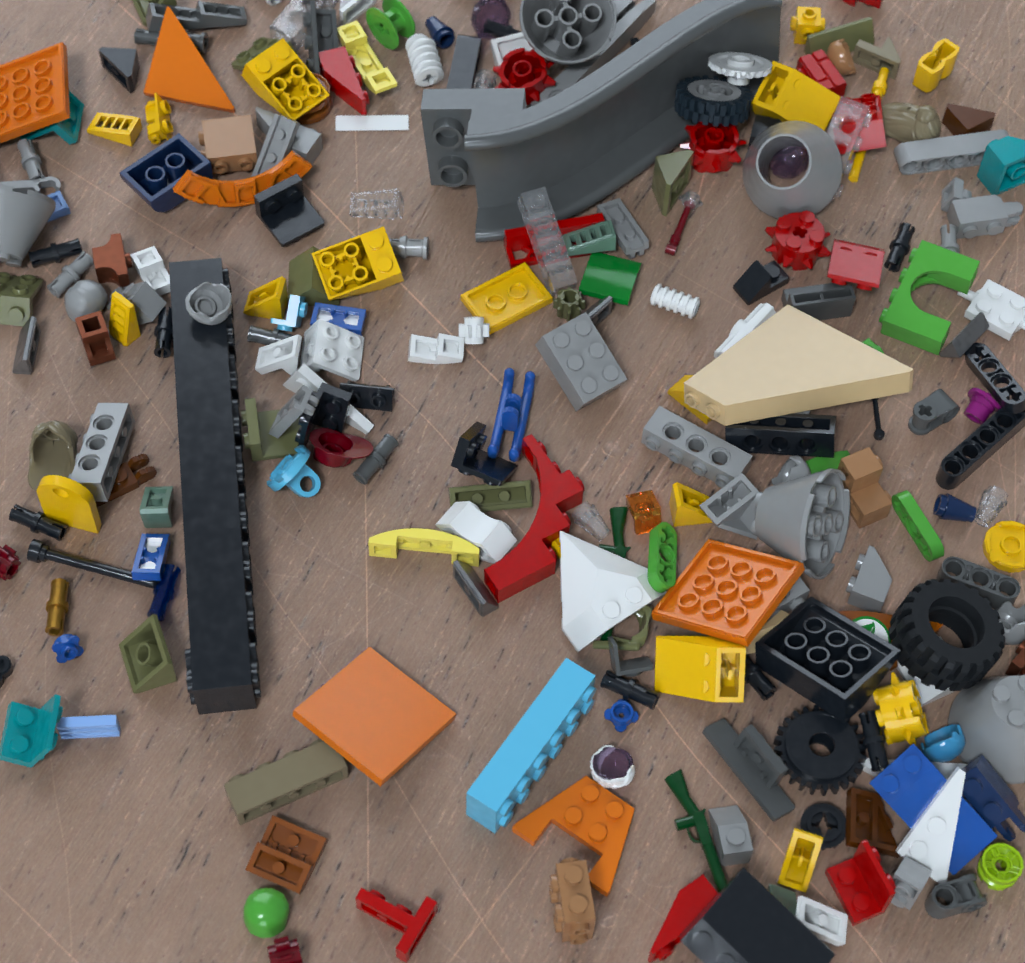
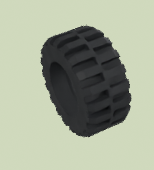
M932 579L915 586L891 618L889 639L893 640L891 642L893 646L901 650L897 661L901 666L905 665L908 669L907 673L913 678L916 676L921 679L920 683L926 686L934 685L935 689L946 691L949 688L950 691H961L962 689H969L981 681L1000 659L1003 653L1002 649L1005 647V636H1003L1005 631L1003 622H999L1000 615L998 611L992 609L990 606L991 602L986 597H981L978 594V590L973 587L969 589L963 582L956 581L952 583L951 579H940L939 581ZM929 621L937 622L950 628L960 638L964 648H958L943 641L934 632Z

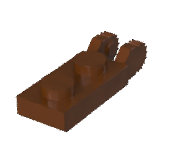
M147 454L134 456L128 463L124 462L120 465L108 502L139 488V485L148 482V480L157 475L154 466L141 469L150 462ZM95 501L97 507L107 503Z

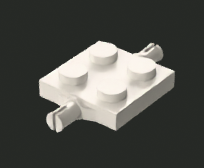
M990 279L976 293L972 290H969L968 294L958 291V296L970 301V305L964 314L965 318L972 320L980 312H983L989 324L988 330L1007 340H1010L1014 333L1021 328L1025 330L1024 297Z

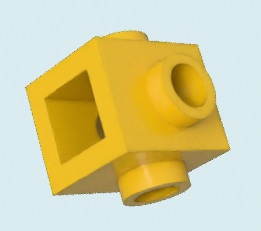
M797 6L795 16H791L790 30L793 31L794 44H806L808 35L824 31L825 18L821 17L820 7Z

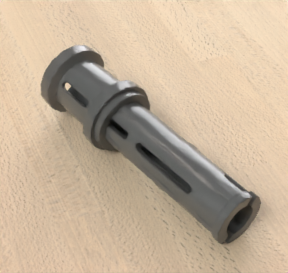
M136 28L134 33L135 44L156 46L160 31L149 32L145 29ZM185 30L197 50L201 54H206L209 44L208 33L193 34Z

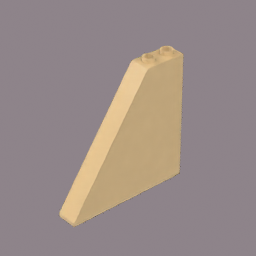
M787 304L685 381L684 403L707 415L710 419L727 426L907 393L912 390L914 369Z

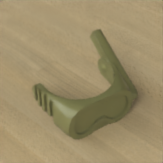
M646 605L634 613L638 619L639 633L632 636L631 640L612 636L617 643L618 650L639 651L644 645L648 634L652 607ZM594 641L593 649L609 650L608 641Z

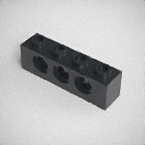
M792 413L725 426V441L747 453L834 458L836 416Z

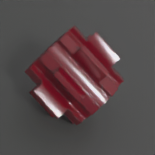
M5 545L3 548L0 546V578L5 581L13 578V575L18 572V568L21 565L19 557L15 555L17 551L8 545Z
M288 936L273 939L274 945L267 946L270 963H303L297 938L289 940Z

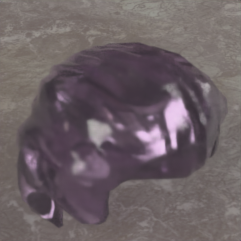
M480 0L474 5L471 22L477 37L495 38L489 34L482 33L487 18L505 26L510 24L511 12L506 0Z
M797 146L781 149L773 156L769 163L771 171L776 177L782 179L797 177L809 165L808 151Z

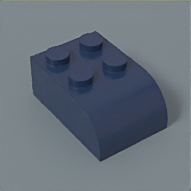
M180 133L119 172L121 179L156 212L169 211L186 200V198L175 193L173 187L188 169L198 175L213 179L211 162Z

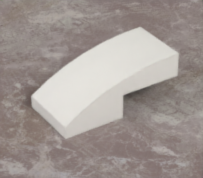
M155 246L130 255L142 282L146 281L160 296L170 292V276Z
M439 333L437 339L414 334L410 336L409 362L452 364L463 361V337Z

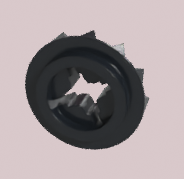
M819 803L810 806L803 813L799 825L801 830L824 837L821 845L822 850L827 848L835 849L844 841L846 837V818L838 808L830 804ZM823 817L826 826L831 827V829L827 830L825 836H822L820 828H816Z

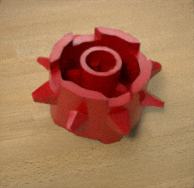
M525 48L512 50L503 57V63L500 66L493 67V72L499 75L501 83L495 88H525L526 105L531 104L534 100L539 101V95L547 87L555 86L556 81L548 75V69L555 62H545L544 57L533 49L531 51H525Z
M699 121L694 126L687 125L685 127L689 134V141L679 144V147L694 151L692 165L697 172L717 173L728 171L732 167L733 162H741V158L737 153V147L746 144L747 141L739 139V132L735 125L733 126L729 123V126L726 127L722 124L715 127L713 123H708V126L702 125V122Z
M806 210L779 217L776 227H766L765 232L773 239L772 244L765 248V251L771 252L779 265L783 263L782 267L784 268L791 266L794 271L812 269L819 257H829L831 254L823 245L824 239L830 235V232L824 231L821 222L810 211Z

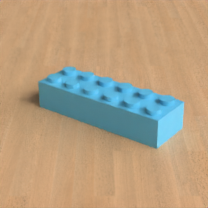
M568 658L563 661L467 791V816L495 834L501 826L505 828L514 815L512 810L516 804L519 803L521 805L524 803L530 793L529 787L534 780L538 782L547 769L545 764L550 757L555 759L563 747V744H561L566 735L569 737L573 735L579 725L577 721L582 713L587 715L593 707L595 700L592 697L596 692L594 674Z

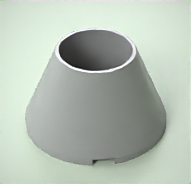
M804 121L777 123L760 133L752 142L745 155L743 182L746 192L761 211L776 219L789 213L806 210L817 214L832 201L841 183L843 172L841 155L833 139L818 126ZM790 146L802 147L808 151L809 167L805 176L798 183L789 187L771 185L768 177V167L771 159L778 151Z

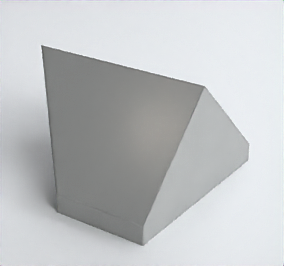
M741 473L699 506L716 527L757 540V536L751 533V525L756 516L757 508L754 501L759 491Z

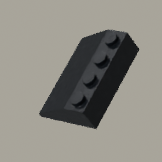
M809 597L784 618L781 623L755 643L756 664L762 668V671L844 723L866 704L901 654V650L813 597Z
M744 867L680 934V941L703 963H829L835 956L832 950Z

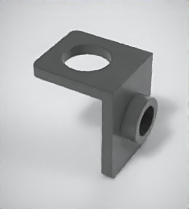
M612 636L608 637L611 667L616 676L625 675L633 677L640 675L641 672L654 669V665L648 656L619 661L617 643Z

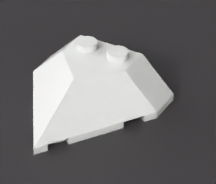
M559 531V542L561 545V627L577 653L598 640L605 632L646 605H651L666 594L667 591L659 593L651 587L647 577L648 568L563 531Z

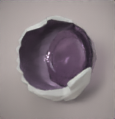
M605 745L591 757V775L602 787L617 789L627 786L633 780L635 766L633 758L627 751L615 748L612 745Z

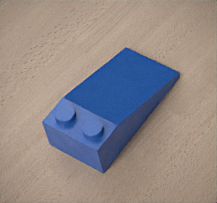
M913 743L870 782V785L911 829L947 779ZM961 797L949 872L953 876L998 837L963 797Z

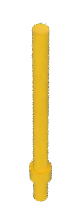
M886 67L880 68L878 78L874 81L871 90L875 95L880 94L881 98L885 95L888 86L886 81L889 69ZM866 150L855 153L848 177L849 181H858Z

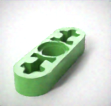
M905 490L893 495V508L924 558L931 562L943 557V544L911 493Z
M661 522L650 530L647 576L651 587L656 592L664 593L675 585L677 534L675 529L667 522Z

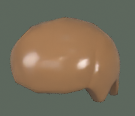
M839 39L830 44L827 56L841 76L854 74L856 70L849 46L846 42H843L845 41L844 39Z

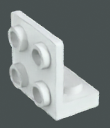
M318 319L304 332L299 368L305 363L314 372L324 369L357 382L360 379L364 337Z

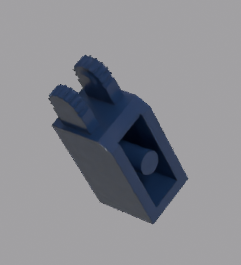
M981 755L962 768L966 773L962 794L991 829L995 827L1003 838L1009 842L1014 840L1016 835L1007 823V818L1010 817L1015 825L1022 832H1025V817L1018 809L1019 801L1016 795L984 756Z

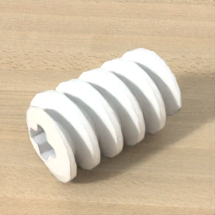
M424 34L411 36L406 42V50L415 84L426 87L439 83L444 77V71L442 70L435 41Z

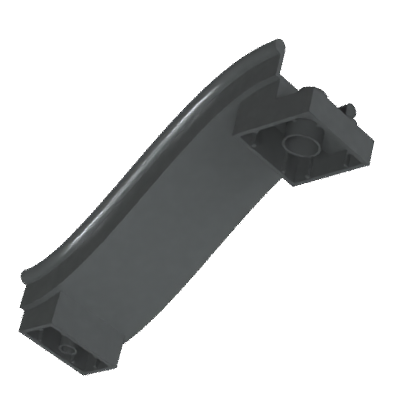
M703 0L670 19L574 85L529 108L526 106L525 88L423 89L420 110L431 185H445L448 187L475 185L478 204L475 228L476 242L504 240V230L573 217L601 201L655 163L656 156L669 153L689 138L685 127L687 125L694 126L696 123H693L692 119H684V116H679L678 112H675L676 86L679 81L685 80L687 77L693 79V76L702 78L703 75H708L709 78H713V76H718V79L727 78L728 76L718 74L708 66V59L711 55L722 52H741L763 57L771 63L773 61L779 63L782 0ZM764 77L749 79V84L745 85V87H749L750 91H752V100Z

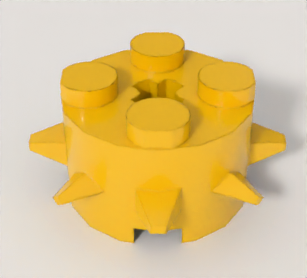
M892 672L891 684L878 687L873 692L875 703L877 706H880V709L875 710L876 718L880 727H886L884 728V735L888 745L907 741L910 746L914 743L917 747V738L929 733L926 713L923 712L919 700L921 696L914 680L900 682L895 672Z

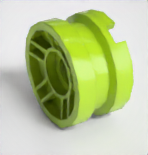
M995 843L990 845L979 858L977 875L981 881L988 885V888L1004 891L1006 888H1011L1021 876L1024 868L1023 859L1013 846L1006 843ZM997 862L1000 863V867L1004 871H1000L995 867Z

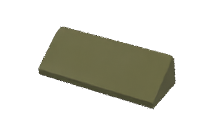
M867 17L807 36L804 53L811 55L813 52L822 49L827 55L830 44L839 39L845 40L843 42L848 44L850 52L855 50L859 39L874 45L873 19Z
M530 480L504 482L501 486L480 484L448 488L450 507L455 502L461 501L474 503L481 512L533 507Z

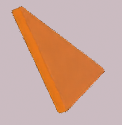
M166 7L143 93L145 96L154 97V93H157L165 100L235 113V108L172 9Z

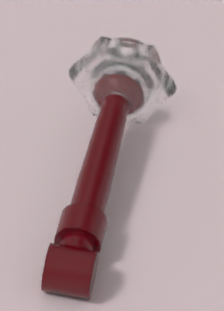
M688 191L679 196V200L685 208L674 234L671 235L669 244L666 246V254L675 256L690 210H696L703 205L700 196L696 192Z

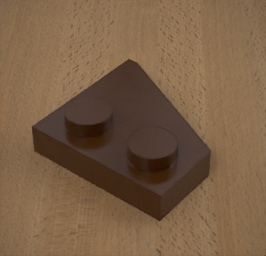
M851 787L846 794L845 846L858 848L861 841L867 840L870 846L875 847L879 854L899 858L901 855L895 851L899 845L896 844L891 833L894 827L890 818L884 812V805L879 794Z

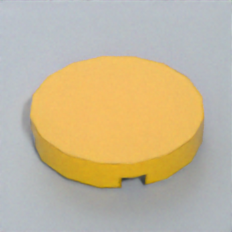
M1015 521L996 523L984 536L982 547L985 557L990 564L999 570L1009 573L1024 571L1025 525Z

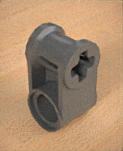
M938 389L914 405L913 416L909 419L908 428L914 434L926 435L940 425L952 420L959 412L960 407L942 389Z
M968 874L936 885L925 900V910L932 918L944 919L957 914L976 911L984 907L988 902L985 897L981 896L977 887L976 874ZM936 897L943 898L947 906L938 903Z

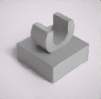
M955 177L942 190L941 210L948 212L952 200L972 198V192L963 189L964 180Z

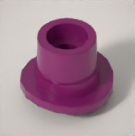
M971 388L967 394L970 403L965 409L964 415L971 421L982 425L993 411L997 412L1001 406L991 397L990 393H986L979 388Z

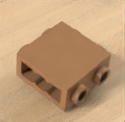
M251 115L201 120L203 131H198L200 146H205V150L200 151L211 162L212 174L248 171L255 168L257 153Z
M567 858L557 863L555 874L550 875L549 896L551 904L556 903L554 905L555 914H553L555 932H561L562 942L570 941V944L578 945L586 943L588 939H592L596 916L586 860L578 861L577 858Z

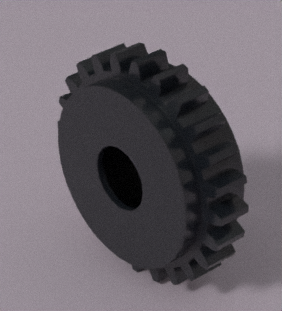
M814 705L811 712L805 706L802 708L801 715L797 711H793L791 719L784 718L783 726L778 727L776 733L778 736H775L773 742L776 747L773 751L783 760L788 768L784 776L788 774L791 776L789 780L790 785L798 782L800 784V791L808 787L810 788V795H813L817 789L820 790L822 796H825L828 789H831V792L835 795L839 790V786L846 790L849 782H856L857 774L860 775L864 768L860 763H865L867 758L864 755L867 747H863V744H860L864 735H856L859 727L857 724L850 726L849 720L844 723L825 710L819 711L817 705ZM821 744L828 749L830 755L818 756L811 751L809 746Z

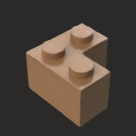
M867 447L841 458L838 470H841L846 476V480L842 481L844 489H849L850 515L859 529L888 517L892 506V499L888 491L883 490L879 484L883 470V464L879 456L874 455L870 447Z

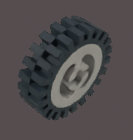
M703 75L702 78L693 76V79L687 77L685 80L677 83L674 110L678 112L679 116H684L686 120L692 119V122L696 124L701 121L702 125L708 126V123H713L715 127H718L719 124L726 127L729 126V123L734 126L738 125V122L743 123L749 118L752 91H750L749 87H745V85L728 83L726 77H723V79H718V76L709 78L708 75Z

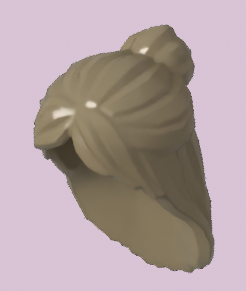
M892 102L882 107L886 136H890L902 143L938 138L940 136L941 121L938 113L932 106Z
M57 420L40 423L32 432L29 448L28 482L35 491H37V487L44 476L58 475L69 477V474L73 472L75 467L78 443L76 432L66 423Z

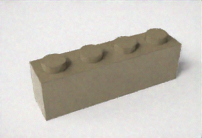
M318 739L303 750L290 751L278 761L263 763L253 772L246 775L238 774L232 777L228 783L224 784V788L239 825H242L348 778V768L342 755L322 739Z

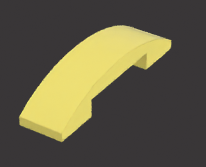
M354 21L337 27L342 47H346L348 55H353L356 67L354 70L356 73H360L362 82L374 94L397 87V82L389 69L382 66L369 46L367 35L359 22Z
M421 528L397 529L372 536L368 541L369 556L397 559L398 549L451 554V564L458 560L470 566L479 567L480 549L456 535L438 530Z

